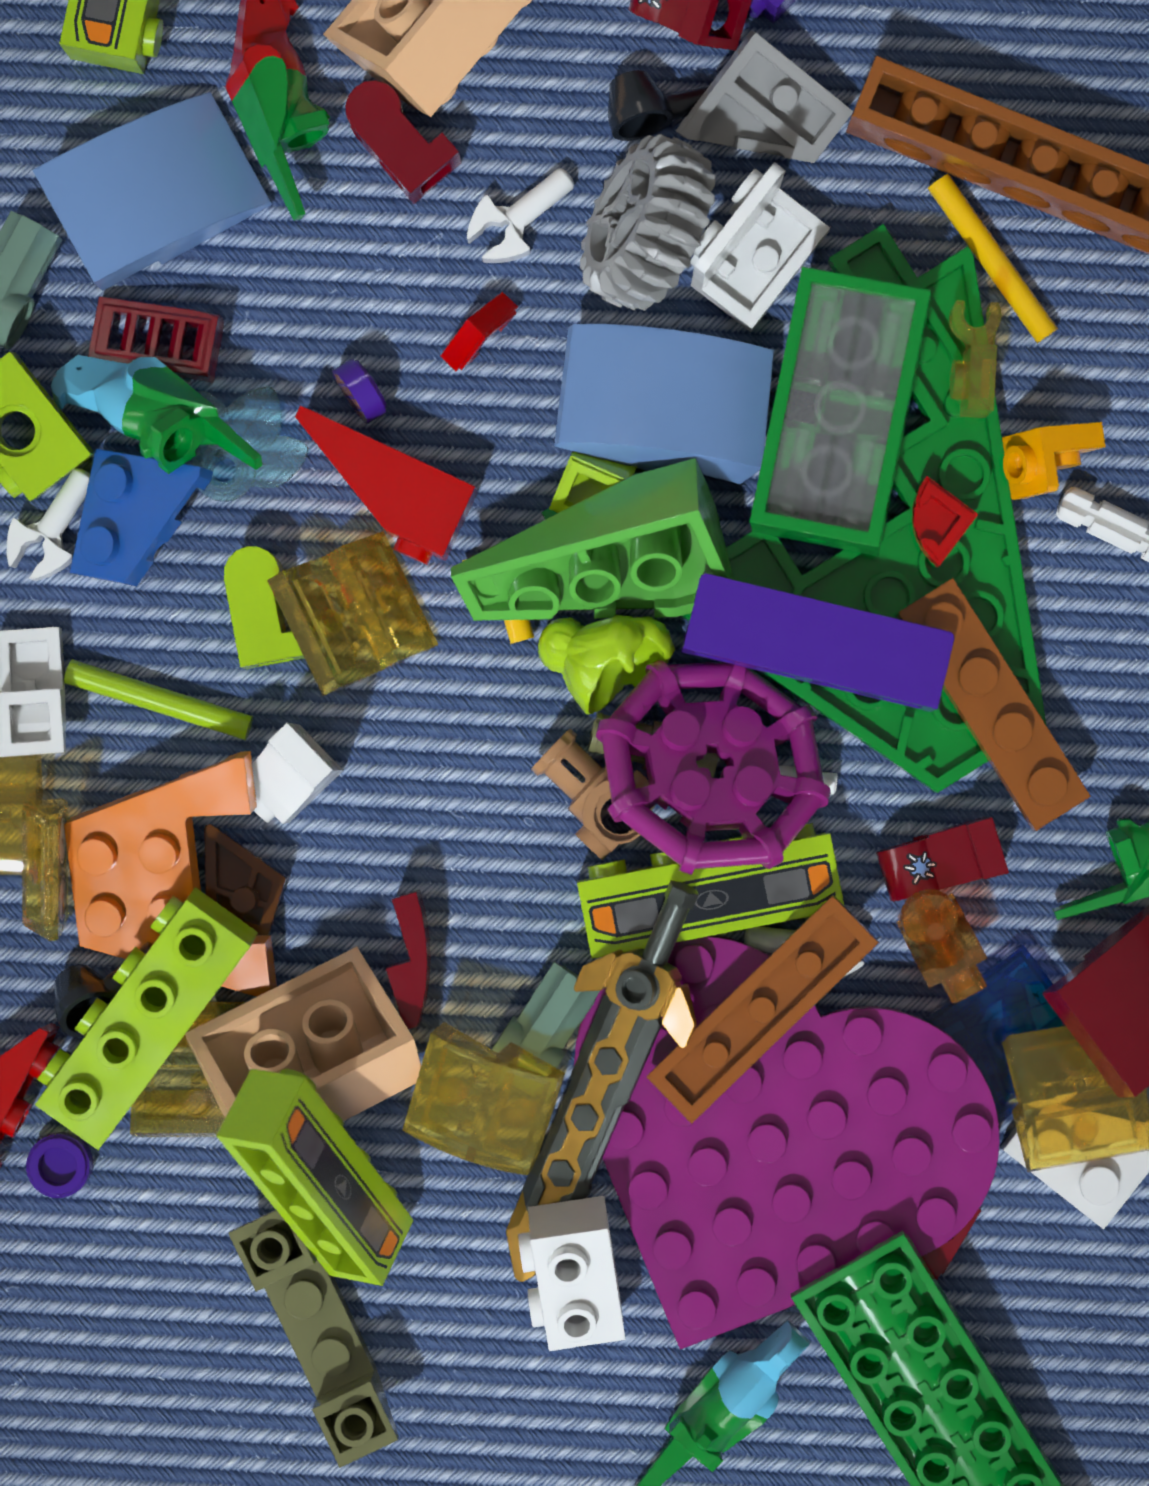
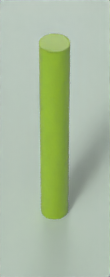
M71 659L65 672V684L239 739L246 740L252 726L253 716L80 661Z

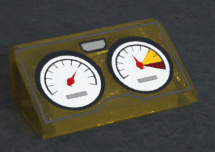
M62 798L26 801L24 806H22V924L48 941L58 940L68 921V853L64 824L68 821V800Z

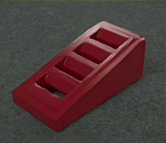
M99 296L88 357L125 364L131 363L140 357H156L179 377L214 383L225 321L220 315ZM114 314L126 316L120 350L108 349ZM139 319L150 320L144 354L133 352ZM163 323L174 325L168 357L157 356ZM187 327L198 329L192 361L181 360Z

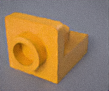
M1102 422L1038 427L1002 437L1004 448L1003 469L1009 481L1011 499H1026L1057 491L1059 488L1058 469L1081 465L1080 454L1106 447Z

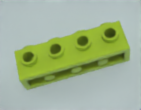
M196 887L184 903L175 896H172L150 926L160 935L148 952L145 954L137 947L132 950L112 977L122 987L109 1004H106L97 997L75 1027V1030L85 1037L71 1055L60 1048L37 1079L47 1088L35 1103V1106L97 1150L100 1149L248 951L258 934L257 931Z

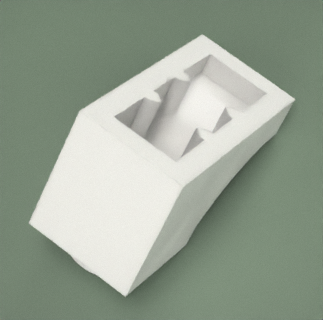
M286 723L268 740L266 748L252 763L257 804L254 812L267 823L274 817L282 824L290 823L344 771L301 725Z

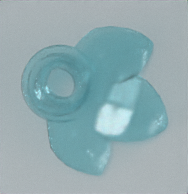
M267 386L249 391L236 399L227 408L212 394L206 391L199 392L200 395L217 408L218 416L261 455L263 466L255 470L218 445H199L195 451L196 456L193 459L192 465L213 471L211 482L206 489H199L205 496L219 502L234 501L245 495L251 487H279L289 481L300 470L306 460L309 448L307 444L300 440L279 436L282 426V411L277 393L273 387ZM224 459L233 461L236 466L234 477L226 482L217 481L214 477L215 465Z

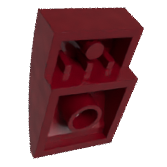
M1149 905L1085 954L1083 962L1042 993L1118 1098L1136 1097L1149 1087Z

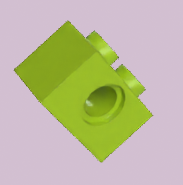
M10 351L0 359V483L13 498H16L23 492L31 502L39 498L69 475L75 468H78L91 458L95 452L63 411L56 405L52 397L16 352ZM16 411L29 416L35 427L33 441L24 449H15L9 446L4 441L1 433L4 419Z

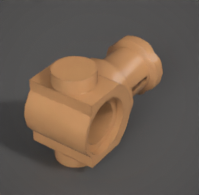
M570 728L539 759L531 770L537 776L545 774L572 800L568 810L583 824L575 835L603 860L619 844L632 842L641 835L633 829L625 833H614L608 830L602 823L601 809L605 802L611 799L606 766L602 768L575 742L577 734ZM566 759L585 777V782H580L562 764V760ZM636 770L633 773L636 788L649 786L648 780Z

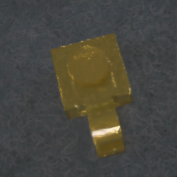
M957 300L950 311L949 323L952 332L963 341L966 350L963 352V361L953 360L950 378V398L961 400L960 417L986 418L994 410L997 359L995 335L1001 322V308L998 302H990L986 310L985 325L972 327L964 318L965 301Z

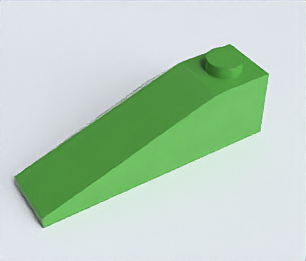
M696 458L635 474L451 567V578L474 621L552 619L558 610H594V619L612 618L616 615V609H654V617H679L691 614L701 575L707 573L734 580L716 505Z

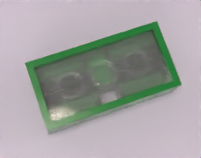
M802 267L750 517V525L753 532L879 556L930 308L931 290Z

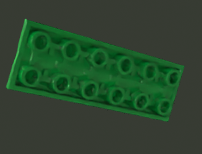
M903 1230L863 1252L847 1264L824 1274L791 1293L793 1302L910 1486H1065L912 1240Z

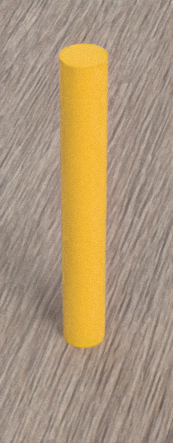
M944 175L929 186L928 190L1036 343L1038 344L1058 330V327L950 175Z

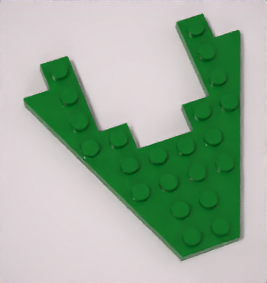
M882 224L829 257L828 264L835 273L931 290L930 308L912 391V398L924 415L927 423L903 437L893 485L908 510L885 524L879 556L842 550L804 575H801L777 536L752 531L726 547L733 577L736 581L899 619L896 613L953 578L1046 725L1009 481L1003 469L1004 448L974 256L970 248L966 247L917 278L887 228ZM637 468L635 474L646 472V470ZM926 476L978 514L939 567H936L924 555L916 541L912 527L913 501L921 482ZM549 508L541 512L545 520L558 514ZM691 614L683 615L682 617L690 621ZM762 672L935 793L942 791L988 762L985 754L944 689H942L938 709L928 712Z

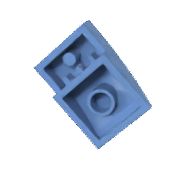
M211 92L183 100L128 122L32 170L91 279L102 291L157 261L161 265L272 205Z
M572 324L568 328L554 447L637 467L646 471L696 458L703 475L741 484L760 471L762 464L774 350L741 341L673 329L616 324Z

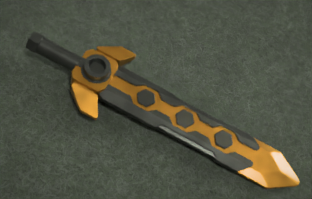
M670 880L664 894L666 899L644 950L640 948L629 950L625 953L622 950H617L582 967L574 985L575 992L601 991L607 988L605 991L606 995L603 996L572 1070L571 1082L540 1156L533 1163L506 1229L514 1277L520 1282H524L536 1275V1271L523 1272L518 1234L530 1232L528 1207L589 1197L592 1190V1181L624 1106L631 1099L662 1024L681 1048L688 1045L697 1023L688 984L681 985L682 976L677 967L667 963L690 909H693L699 896L697 889L683 882Z

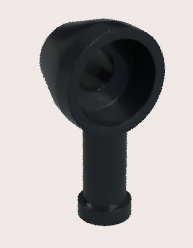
M633 70L615 77L610 82L608 121L612 136L617 140L632 141L645 138L648 135L652 136L662 131L673 120L686 117L709 86L665 95L651 76L644 70Z
M147 942L140 947V950L146 954L152 944ZM84 964L70 966L56 977L54 1009L58 1023L65 1034L72 1037H85L76 1031L75 1027L97 997L106 1004H109L122 987L121 984L112 979L120 966L104 978L91 967Z

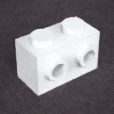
M598 1196L528 1207L530 1232L518 1234L521 1263L524 1273L536 1271L538 1287L528 1289L530 1315L533 1328L545 1326L549 1351L626 1340L605 1197Z

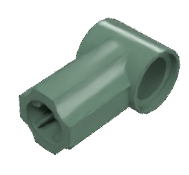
M13 211L9 213L0 230V346L5 349H11L26 329L35 304L32 297L62 242V238L24 215Z
M554 961L520 1015L511 1018L483 1064L537 1098L565 1056L567 1049L564 1046L587 1015L600 991L575 992L574 985L579 975Z

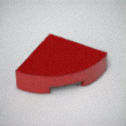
M501 292L465 321L440 357L455 371L463 370L480 354L478 350L484 342L496 331L499 330L501 332L516 315L518 306Z
M926 476L921 482L913 501L912 527L920 549L930 562L939 567L978 514Z

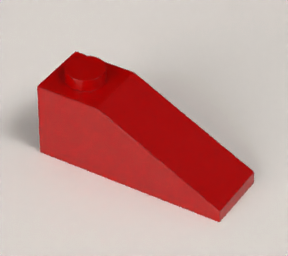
M300 405L295 418L389 535L397 538L393 550L425 565H428L432 555L446 561L478 494L476 487Z

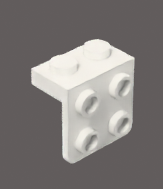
M773 163L764 175L757 169H754L748 175L732 198L734 204L729 210V213L732 215L730 220L724 227L716 220L713 221L700 238L702 246L695 249L694 256L691 259V265L694 266L691 287L750 332H752L830 230L828 225L780 189L785 170L777 163Z

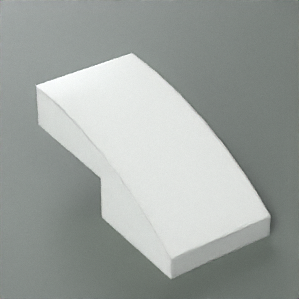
M60 627L0 631V757L66 753L62 629Z

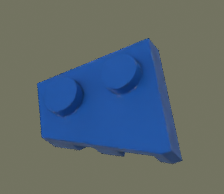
M95 449L70 573L137 587L154 563V556L158 548L170 540L182 523L176 516L196 488L206 489L211 482L213 471L199 466L183 464L168 474L158 466V462L153 458L145 459L142 456Z

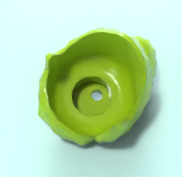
M614 615L612 618L596 621L586 626H582L579 621L571 617L553 620L544 628L539 638L537 650L544 666L551 671L562 673L569 692L585 714H593L605 708L625 685L632 684L636 687L646 675L645 669L647 665L657 660H662L668 664L675 651V647L669 630L665 628L663 623L649 616L633 618L632 616Z

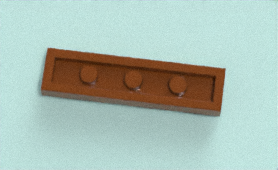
M953 578L896 613L899 620L953 633L954 643L943 689L1033 831L1039 830L1091 797Z
M832 895L694 1029L686 1047L681 1048L677 1045L646 1077L692 1124L858 964L879 941Z

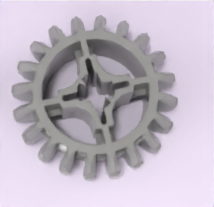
M661 134L655 137L648 135L639 144H634L628 149L626 158L616 162L615 171L610 179L604 180V189L600 197L594 200L595 208L593 214L586 221L588 231L581 242V249L584 253L580 259V269L583 270V283L590 287V291L601 295L602 300L620 308L623 305L632 310L637 308L646 310L654 302L659 303L666 296L668 288L673 289L678 285L679 276L684 268L691 267V257L695 249L702 246L700 238L704 228L710 224L707 215L715 202V195L711 193L715 186V175L712 173L711 161L703 157V154L698 150L693 149L692 145L676 137L670 139Z

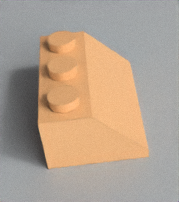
M351 0L323 35L374 79L386 83L393 88L400 100L432 117L441 105L453 97L462 79L482 56L492 50L497 43L498 36L517 13L532 0Z
M358 947L277 986L185 1034L224 1118H226L251 1069L280 1073L282 1069H291L306 1075L315 1083L316 1092L328 1108L343 1121L425 1079L413 1036Z

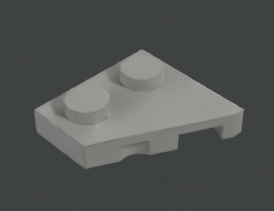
M750 31L676 129V132L690 140L705 141L737 149L768 153L815 163L854 111L759 34Z

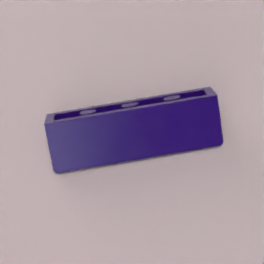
M706 573L701 575L681 652L931 712L937 710L954 643V635L949 631Z

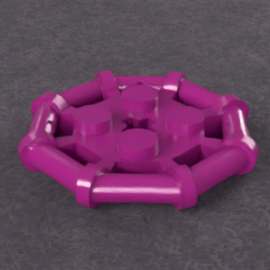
M657 660L647 665L645 669L646 675L609 718L600 720L596 732L597 739L603 745L612 801L608 812L614 822L623 821L678 863V871L692 875L694 869L762 864L765 868L771 869L782 863L784 851L817 809L828 805L831 794L830 787L824 783L813 726L817 716L810 706L802 707L753 669L720 661L667 665L664 661ZM723 687L719 701L686 703L680 689ZM743 693L778 721L766 728L762 724V720L757 712L751 708L736 705L740 694ZM658 702L661 709L667 715L662 725L653 735L637 729L636 725L652 706ZM789 739L797 778L780 775L775 746L781 745ZM706 753H716L718 758L724 760L727 767L721 772V778L716 779L711 777L709 769L698 768L696 761L702 760ZM631 755L645 758L649 786L636 788ZM771 796L789 803L770 828L766 827L756 815ZM658 804L664 810L668 806L682 816L680 822L688 827L685 836L651 811L650 808ZM739 829L743 837L740 840L704 842L705 831Z

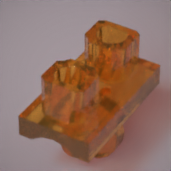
M925 889L909 897L902 906L900 920L896 923L928 987L931 988L942 983L952 1003H957L983 990L987 984L976 964L987 959V956L953 893L947 895L939 890Z

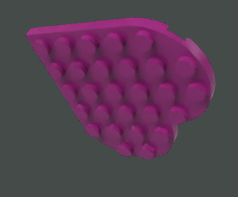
M712 935L676 942L667 963L677 967L682 976L681 985L688 984L697 1023L696 1027L748 978L770 954L768 955L751 945L722 936ZM607 988L598 993L595 998L596 1001L580 1024L575 1045L574 1066L603 996L606 995L605 991ZM815 1004L692 1124L646 1077L678 1045L662 1024L631 1099L624 1106L603 1156L609 1176L681 1350L795 1306L791 1293L824 1274L847 1264L863 1252L902 1230L910 1237L921 1256L934 1251L948 1242L973 1218L990 1189L999 1156V1122L995 1103L982 1071L965 1048L940 1027L914 1015L888 1007H850L821 1015Z

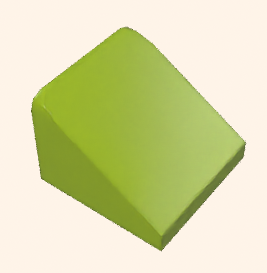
M572 452L549 509L560 513L633 476L637 467Z

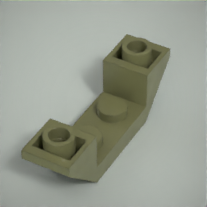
M276 1209L229 1231L228 1234L255 1291L265 1289L317 1398L312 1411L339 1468L397 1441L399 1435L377 1367L334 1276H330Z

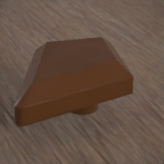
M213 824L206 825L204 828L206 895L257 931L258 934L256 936L270 935L287 877Z

